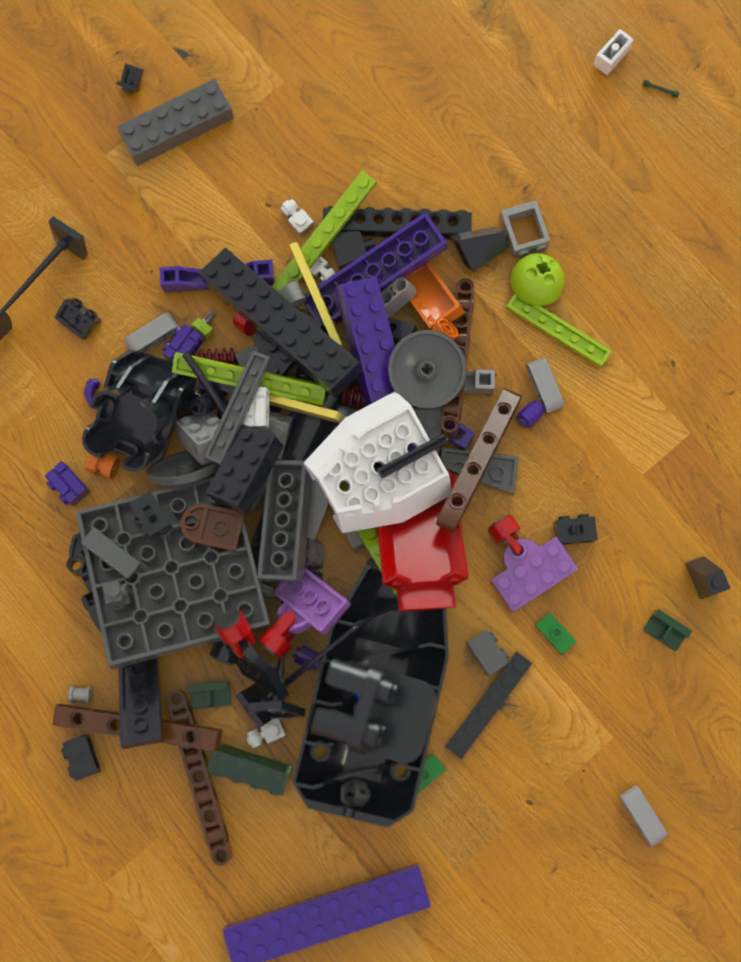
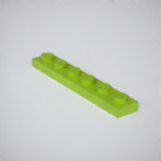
M516 294L513 295L506 306L507 310L600 368L612 352L543 307L526 303Z

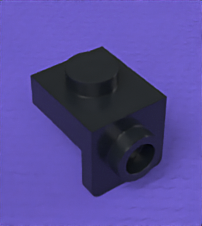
M125 63L121 81H117L116 85L122 86L121 90L132 93V90L139 91L144 69Z

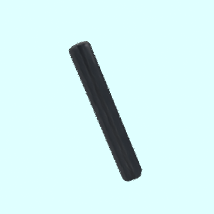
M441 434L377 469L379 476L384 478L448 443V438L445 434Z

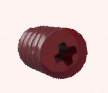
M230 347L229 353H227L225 348L222 349V353H219L218 348H215L214 354H212L210 349L207 350V354H204L203 349H200L199 355L196 356L237 365L235 352L232 347Z
M353 384L351 388L347 386L341 392L340 401L342 400L343 406H346L349 402L350 408H354L356 404L357 410H361L363 406L364 408L366 407L361 387L357 391L356 385Z

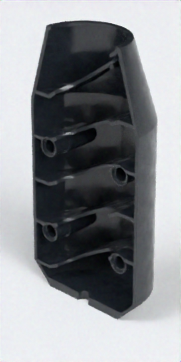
M366 565L347 598L351 605L329 631L326 647L370 616H374V619L323 657L292 783L308 809L389 828L414 811L449 658L446 609L399 612L398 598L395 597L389 586L383 584L380 570ZM334 658L366 668L375 665L424 681L433 687L437 695V704L423 752L418 759L410 763H400L371 753L360 754L347 750L346 744L311 733L315 712L319 708L330 711L336 710L352 716L355 715L360 694L331 686L326 682V676ZM318 746H324L326 748L325 753L320 757L316 756L315 749ZM403 765L405 767L404 773L397 776L395 774L396 767ZM352 779L365 781L368 789L371 791L370 800L361 808L347 806L340 800L341 786Z

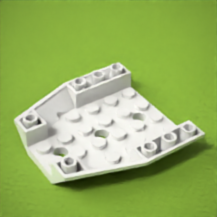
M396 392L346 417L303 463L312 480L317 479L335 512L333 518L341 533L402 523L447 498L451 492L449 474L436 450L384 478H381L374 470L373 465L375 462H379L384 466L408 453L407 446L409 444H413L417 448L430 441L411 405ZM340 481L348 483L349 489L347 492L340 490Z

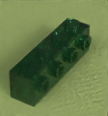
M221 743L220 751L211 752L206 771L211 772L217 777L229 778L235 783H244L251 788L263 789L272 795L283 796L293 766Z

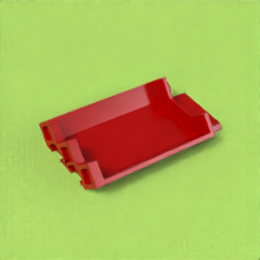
M447 471L452 490L455 484V477L453 473ZM447 498L402 523L377 527L383 584L397 590L399 612L456 608L454 586L460 585L461 582L469 579L461 521L454 533L436 525L437 518Z

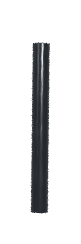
M187 351L182 357L221 413L224 414L227 406L189 351Z

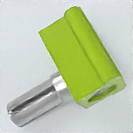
M210 311L202 320L198 317L191 324V328L200 333L206 341L213 334V328L208 325V322L215 316L213 311Z

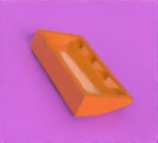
M429 262L405 278L416 287V294L410 302L430 330H432V327L439 319L443 318L452 322L465 313Z

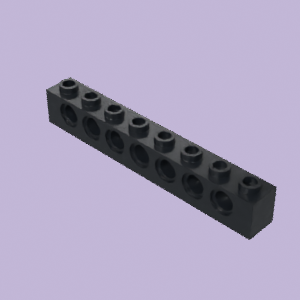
M334 206L323 208V219ZM367 207L365 209H357L340 232L360 231L362 237L388 238L426 212L432 221L438 222L436 227L444 239L452 240L451 236L454 234L471 231L472 212H467L466 210L449 212L446 209L431 211L429 209L413 211L409 208L402 210L384 208L379 210ZM358 219H363L365 222L359 224L356 221ZM380 219L383 223L376 224L374 221ZM400 220L402 223L395 225L393 221ZM455 222L457 225L450 226L448 223Z

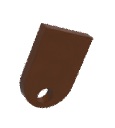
M196 504L184 512L181 518V530L184 536L194 544L236 552L245 514L212 505ZM188 518H196L197 523L195 526L188 527L186 525Z

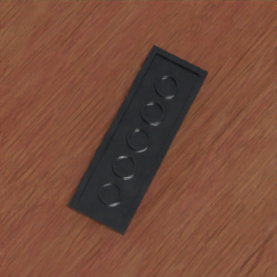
M159 657L118 668L120 747L127 749L163 742Z

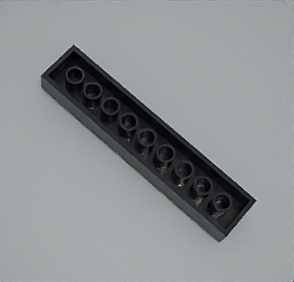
M226 247L199 272L202 281L208 288L334 398L362 372L358 360Z

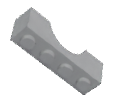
M422 368V372L428 374V369ZM495 370L466 372L464 394H493L495 389Z

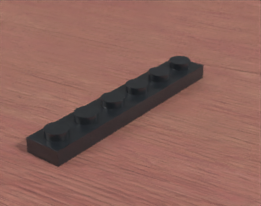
M517 651L445 746L462 759L532 665L529 660Z

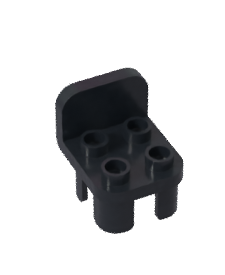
M130 350L116 357L108 368L103 390L92 398L90 407L93 409L98 408L95 421L88 425L83 432L82 443L85 450L98 458H103L111 451L124 455L128 458L123 461L122 467L134 472L142 470L148 464L156 463L167 453L182 400L194 390L197 378L172 373L173 363L146 352Z
M334 658L329 667L326 682L331 686L360 694L355 715L352 716L336 710L330 711L319 708L315 712L311 733L346 744L347 750L360 754L371 753L400 763H410L418 759L423 752L437 704V695L433 687L424 681L375 665L366 668Z

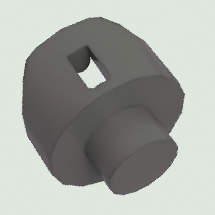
M352 779L341 786L340 800L347 806L361 808L370 800L371 791L368 789L365 781Z

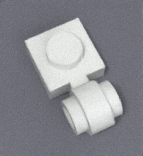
M293 199L287 200L282 204L280 210L286 217L290 215L291 218L288 219L289 224L299 235H302L314 225V221L303 209L297 212L298 205Z
M321 256L310 269L315 278L319 274L321 275L319 278L321 282L336 274L333 269H326L328 262Z
M273 719L261 727L262 732H258L255 729L246 733V740L248 745L255 748L263 744V738H265L268 744L286 736L280 720Z

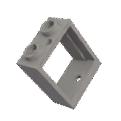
M537 200L501 210L499 218L503 230L508 237L507 242L513 257L518 256L521 258L527 256L530 252H542L547 249L550 238ZM534 215L542 238L518 245L510 222Z

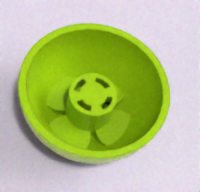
M535 253L523 257L515 264L510 274V283L515 294L524 302L536 306H545L555 302L562 295L565 287V275L561 265L554 258L546 254Z

